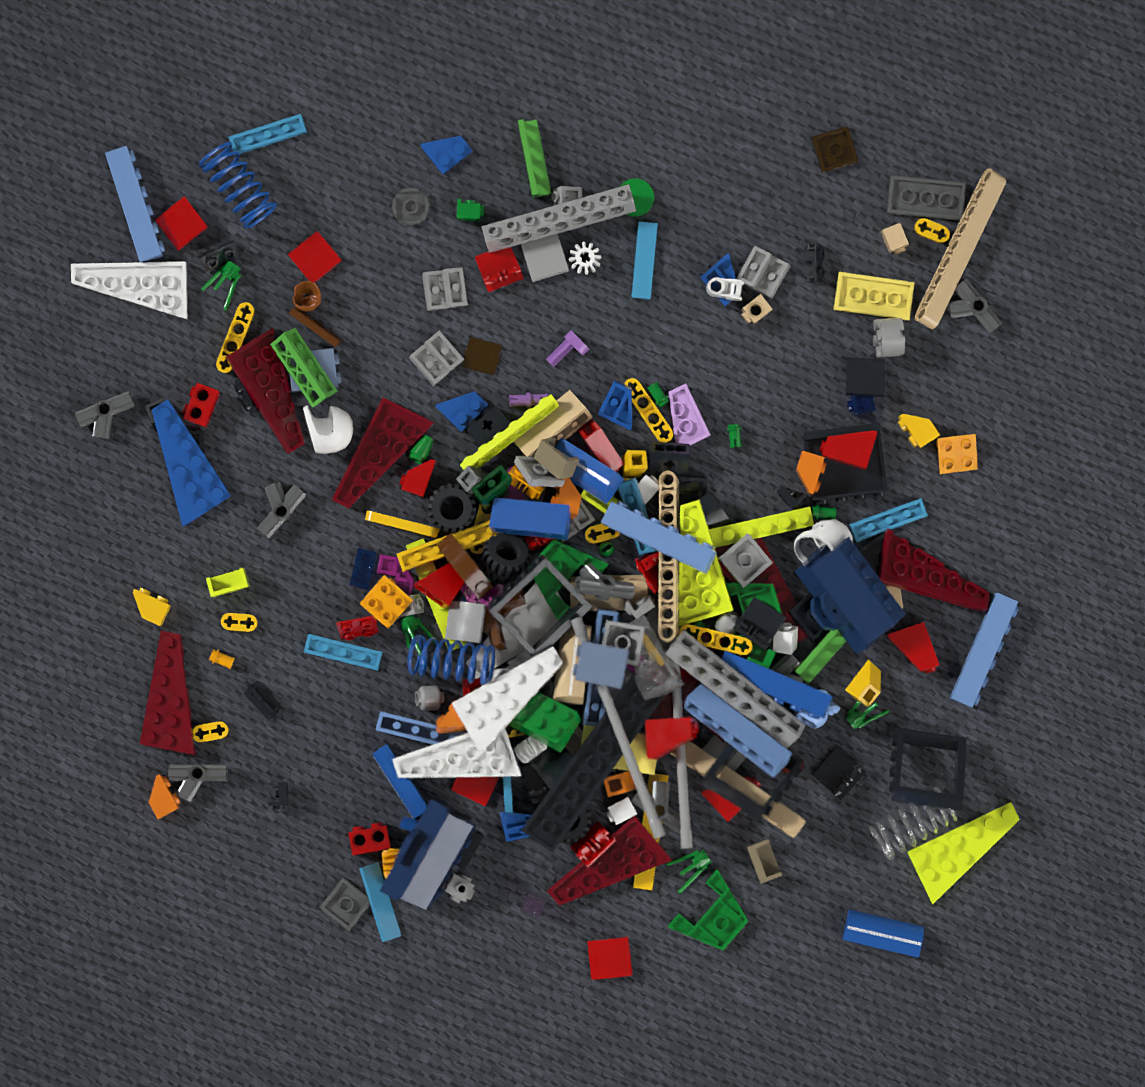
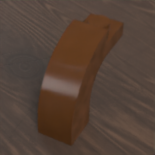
M452 533L436 544L478 599L494 588Z
M523 589L511 598L512 600L507 602L498 611L504 618L512 609L526 604ZM486 608L483 632L489 636L491 645L495 646L499 651L505 650L507 646L502 624Z

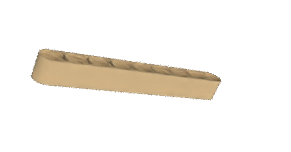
M987 169L983 173L916 312L915 320L930 329H934L939 324L1006 184V178L992 169Z
M664 471L659 478V521L662 522L661 526L666 528L672 526L679 530V479L673 472ZM672 476L674 478L673 483L665 485V479ZM672 495L674 497L673 502L665 504V498ZM672 514L674 517L673 521L665 523V517ZM659 552V636L666 643H672L679 635V561L673 558L667 562L664 559L665 554ZM669 571L673 572V578L666 581L664 575ZM667 591H673V597L670 600H665L664 594ZM667 610L673 611V616L670 619L664 618V613ZM667 629H672V637L665 638L664 632Z
M692 742L685 744L686 765L704 777L716 759ZM676 749L673 750V751H671V752H669V754H671V755L674 756L675 758H676ZM727 766L717 776L762 806L770 798L767 793ZM780 802L778 804L774 803L771 814L768 817L765 815L764 819L795 838L806 821Z

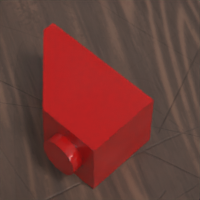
M431 459L407 471L406 475L403 474L399 483L402 486L401 490L424 498L436 460Z

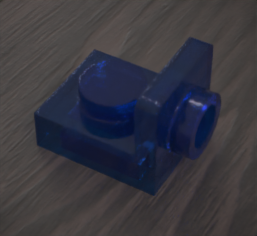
M853 395L849 397L850 401H847L849 413L852 412L853 416L876 411L873 397Z

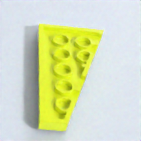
M700 499L681 505L680 535L685 537L686 534H689L696 538L695 542L701 545L705 542L714 547ZM717 554L707 574L679 561V626L734 610Z
M1012 802L907 851L932 904L1020 820Z

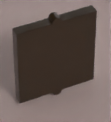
M470 337L467 350L464 351L465 358L462 368L495 375L497 364L500 362L499 356L502 345Z

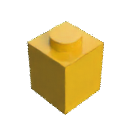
M627 450L621 458L624 463L622 466L623 476L641 477L648 469L646 451Z

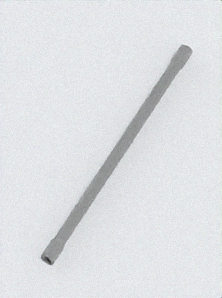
M667 629L668 638H671L673 635L672 629ZM670 658L674 718H683L680 665ZM684 744L676 749L681 849L693 848Z
M582 617L571 620L580 644L582 645V641L590 643ZM596 684L647 814L654 838L666 835L653 806L608 687Z

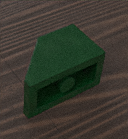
M500 465L474 485L471 490L477 501L485 510H488L493 506L494 498L503 497L513 478Z

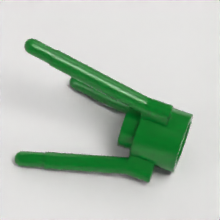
M228 261L201 288V291L209 287L220 275L222 277L214 287L215 291L225 279L231 281L233 278L224 306V311H227L237 281L241 277L238 274L241 269Z
M413 615L407 616L400 621L408 650L411 644L409 634L411 639H413L415 636L414 632L418 630L417 626L422 629L429 639L433 636L420 619H415ZM417 642L415 648L419 656H421L422 651Z
M857 701L847 712L849 715L845 718L854 729L858 727L861 729L864 725L888 714L889 710L866 719L864 716L877 707L878 703H874L861 713L859 710L856 711L861 704Z
M696 850L691 854L666 863L669 866L693 858L691 859L693 864L681 871V876L695 867L699 869L679 889V894L704 870L708 869L707 865L711 863V860L704 850L701 852Z

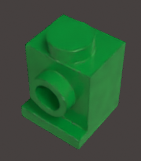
M457 199V220L480 221V217H484V205L477 204L475 200H465V203H462L461 199Z

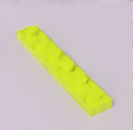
M552 395L542 398L538 405L528 409L520 419L512 421L507 429L497 433L489 443L481 445L476 453L467 456L460 466L463 470L468 465L482 467L557 409L559 404Z
M810 507L721 526L709 529L714 548L734 544L747 533L753 539L813 526L814 522Z
M423 538L406 545L407 550L425 544V540ZM430 562L416 567L415 570L421 580L436 571L434 562ZM427 597L442 636L445 638L449 606L443 609ZM448 639V641L450 642V644H452L453 642L456 641V640ZM460 641L463 646L466 644V641ZM455 644L453 650L460 648L459 644Z

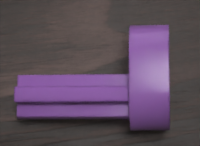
M570 331L565 336L566 340L546 360L555 367L573 348L582 356L589 348Z

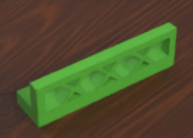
M523 119L518 120L532 198L551 195L537 119L526 122Z
M296 328L283 333L270 344L312 408L338 392ZM281 341L286 346V352L282 351L278 345ZM291 358L296 361V367L292 366ZM301 374L306 376L307 383L302 381ZM312 390L316 391L320 398L315 400L312 396Z
M830 630L795 669L794 672L808 684L846 642L839 630Z

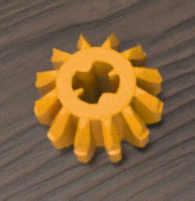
M389 848L383 851L382 860L385 879L394 866L400 849Z

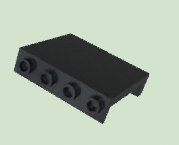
M881 423L803 433L805 451L822 456L823 452H820L822 441H826L828 436L877 431L866 470L824 458L823 462L827 464L824 473H820L818 478L821 481L818 492L814 491V494L811 495L812 502L816 501V505L826 504L829 499H835V502L847 501V497L853 496L854 500L866 499V495L873 494V498L883 497L886 492H889L880 434Z

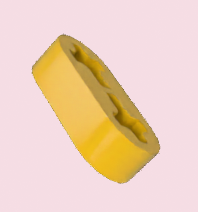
M925 218L919 219L914 227L915 232L919 236L936 243H945L950 236L947 227ZM926 223V227L931 229V232L928 230L921 232L918 224ZM933 230L937 232L943 230L946 238L938 239V235L933 233Z
M599 524L589 527L585 532V538L589 543L596 544L618 537L620 532L615 531V535H611V533L604 534L603 530H607L609 527ZM590 530L602 532V535L596 537L597 540L588 537L591 534Z
M226 613L221 618V625L226 630L251 632L257 628L258 621L255 616L250 614ZM229 616H232V620H238V624H231V627H228V624L224 621ZM250 617L254 625L247 629V625L241 624V621H247Z
M224 722L198 725L193 729V739L197 742L222 739L227 736L229 728ZM217 725L225 728L221 736H219V733H212L211 731L217 729ZM199 728H201L202 731L209 730V734L203 735V739H200L199 736H196V732L199 731Z

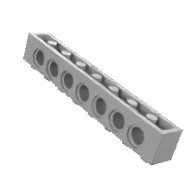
M625 185L481 227L488 251L491 253L636 211L630 186Z
M683 631L667 650L666 655L785 748H788L801 735L806 726L804 723L687 632Z

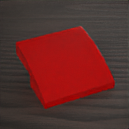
M185 196L155 220L178 251L208 228Z
M629 937L587 941L591 980L633 975Z

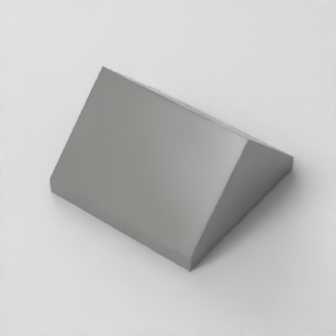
M606 620L602 645L629 650L627 664L638 665L645 627Z

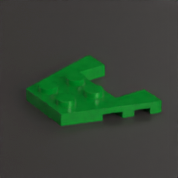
M553 540L539 555L540 557L543 554L567 580L581 565L586 566L591 563L601 573L609 565L556 540ZM545 566L533 578L554 616L559 620L570 607L555 594L563 584Z
M726 583L729 596L737 595L742 614L753 597H756L782 614L774 584L749 583L742 588L739 583ZM734 638L732 650H735L736 646L740 647L742 652L749 647L746 645V641H743V644L736 643L738 639Z
M716 869L705 883L720 895L719 898L694 926L678 913L669 923L668 927L724 951L748 923V920L720 872Z

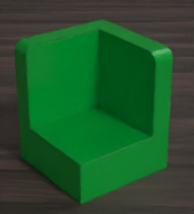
M754 644L747 660L769 669L776 652L771 649L764 650Z

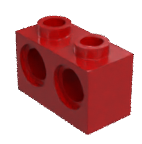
M197 383L196 387L192 386L189 393L191 400L189 404H185L182 411L183 419L207 428L220 392L200 383ZM202 391H207L209 394L205 401L199 399V394ZM195 409H200L202 412L198 419L192 417V412Z
M379 822L371 824L372 828L364 829V826L353 827V831L348 833L352 855L391 848L388 826ZM376 831L384 833L383 841L378 842L374 839ZM360 834L365 837L364 845L356 844L355 837Z

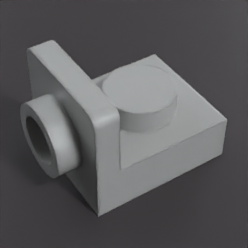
M560 186L553 189L552 193L554 206L582 198V187Z
M420 594L409 595L413 601L398 618L424 613V602Z
M651 595L641 597L636 601V605L630 599H625L624 608L630 616L633 614L636 619L655 607V600Z

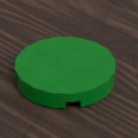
M638 178L623 182L620 187L630 186L636 208L635 212L626 215L636 217L646 214L654 202V192L651 186L646 181Z

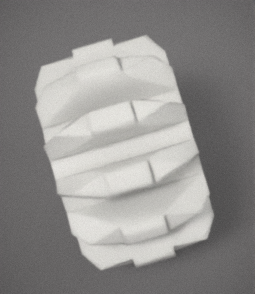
M582 242V248L576 244L575 248L578 252L570 251L571 255L576 256L569 258V262H575L571 268L575 269L579 266L578 274L581 273L582 269H585L584 273L588 275V268L594 273L595 268L593 265L600 266V263L595 261L601 259V255H595L599 249L595 248L592 251V243L589 244L588 248H586L585 242ZM588 254V259H590V261L588 262L586 260V263L582 262V258L580 256Z
M529 736L515 747L514 752L522 763H528L547 749V745Z

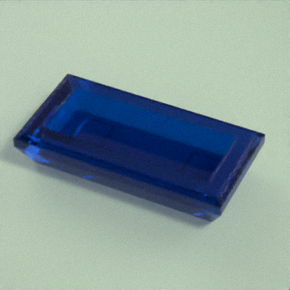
M358 548L350 586L369 589L377 552Z

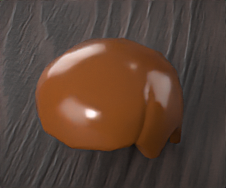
M303 281L294 287L292 300L298 310L304 312L313 311L321 303V292L316 283ZM307 293L310 294V296H307L305 298L303 297V295Z

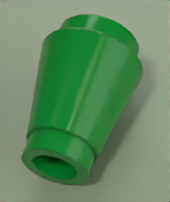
M424 435L410 451L411 455L409 458L420 465L426 462L434 440Z

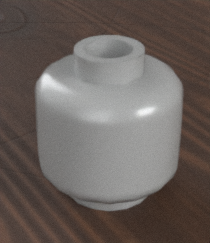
M734 611L720 614L714 623V628L719 632L737 635L738 632L733 628L736 625L735 622L741 616Z
M435 685L421 686L415 693L416 706H419L422 711L438 710L441 703H444V693L440 692L439 687Z

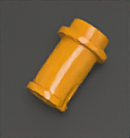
M213 649L209 658L212 664L215 662L231 669L235 658L219 652V649L217 651Z

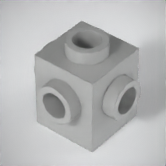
M453 874L443 890L449 893V898L457 903H460V901L466 902L467 899L470 900L475 892L473 889L474 885L471 883L472 879L463 874L461 877ZM462 885L463 891L459 892L458 887Z

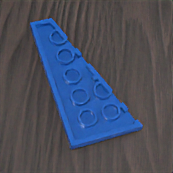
M169 399L153 408L152 413L183 527L231 497V494Z

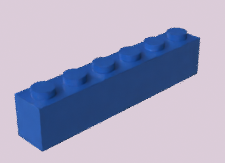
M727 651L724 652L721 660L762 692L772 696L775 702L781 705L786 702L791 705V709L800 713L801 710L809 712V717L819 720V717L825 718L833 699L831 695Z

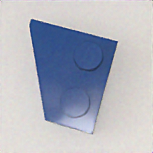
M726 254L700 277L706 286L713 278H736L729 254ZM716 282L711 283V289L714 292L720 291V285ZM717 297L724 306L732 301Z
M500 812L506 842L529 837L521 830L532 815Z

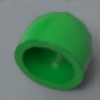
M604 541L599 546V552L604 556H610L614 552V545L609 541ZM610 544L611 548L604 553L602 549Z

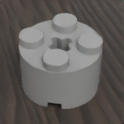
M902 318L874 320L873 325L876 335H873V344L876 347V357L903 356L905 353V336H903L902 331L904 330Z

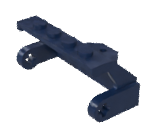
M849 537L844 539L833 550H830L827 544L823 545L795 570V573L813 595L811 599L812 616L822 629L831 631L838 629L855 653L868 649L885 631L894 626L906 614Z
M431 799L416 827L413 828L405 839L396 856L395 864L379 891L395 900L402 899L425 910L430 909L434 900H438L443 893V889H441L445 882L448 883L453 875L451 872L452 868L460 863L462 859L460 854L463 849L469 847L472 841L470 837L477 825L452 814L454 808L444 801Z

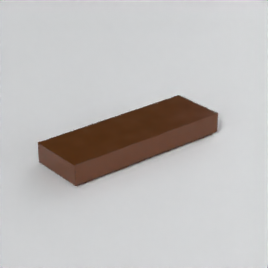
M296 307L292 308L289 312L291 316L334 347L339 346L342 342L341 338L305 312L298 310Z

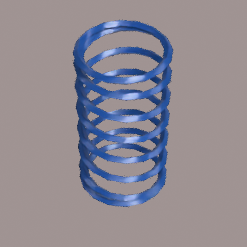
M225 142L202 158L198 167L203 168L202 172L206 173L224 158L237 155L234 161L228 167L215 174L210 179V182L217 181L230 169L244 164L243 169L234 178L220 186L217 193L223 192L238 179L252 175L243 187L229 195L224 202L229 203L244 190L259 185L249 198L232 210V213H236L255 198L267 195L257 208L240 219L239 223H244L243 228H250L272 213L277 203H266L270 193L260 192L262 182H252L255 173L251 171L245 172L247 162H237L240 152H230L232 142ZM227 146L219 155L203 164L210 156ZM270 208L265 214L249 224L256 216Z
M418 634L412 639L408 653V671L411 676L416 674L418 668L420 677L425 675L428 662V645L433 640L436 646L431 667L433 679L437 677L439 671L440 647L443 642H446L448 653L443 672L446 681L451 673L452 650L455 644H459L460 655L456 668V681L460 682L462 679L464 653L468 645H470L473 655L469 666L468 682L472 684L475 679L476 655L480 647H483L485 653L480 683L483 686L491 682L495 666V649L493 645H489L486 648L481 643L475 649L472 642H468L463 647L459 640L450 644L448 639L444 638L438 643L437 639L433 636L426 642L424 636ZM418 641L422 654L421 656L418 654L416 666L412 672V654ZM490 649H491V653H492L491 668H490V673H489V677H488V670H489V656H488V654H489V651H490Z

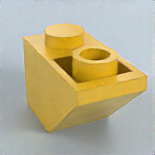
M902 414L898 417L900 420L898 424L903 431L907 430L910 437L908 439L913 447L917 446L920 449L940 436L930 419Z
M140 588V590L134 589L133 594L142 618L162 626L171 605L167 604L168 600L159 595L156 599L150 596V591Z
M868 660L845 691L855 700L869 708L880 694L881 670Z

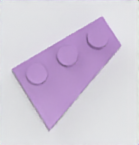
M687 384L669 391L675 443L692 445L711 436Z

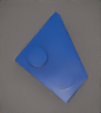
M461 136L422 143L420 145L442 175L473 152Z
M614 380L598 411V415L631 431L632 388Z
M474 391L439 403L435 407L462 432L468 426L467 424L475 419L488 404Z

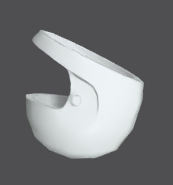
M308 405L303 407L316 453H334L347 447L353 435V422L346 411L330 406L327 417L317 418L312 415Z
M836 519L822 520L814 524L812 530L805 531L797 536L794 542V550L798 559L803 563L807 558L799 548L801 538L812 537L819 548L827 544L830 550H833L848 537L853 542V536L848 527Z

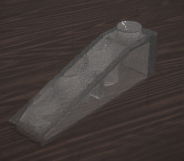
M642 615L632 621L630 624L645 627L639 664L634 665L636 684L643 698L650 699L666 695L684 685L676 667L666 655V650L646 616Z

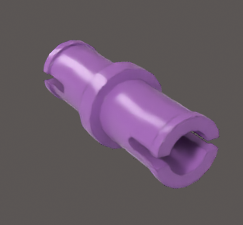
M526 393V395H509V406H527V408H531V406L538 405L542 398L548 397V394Z

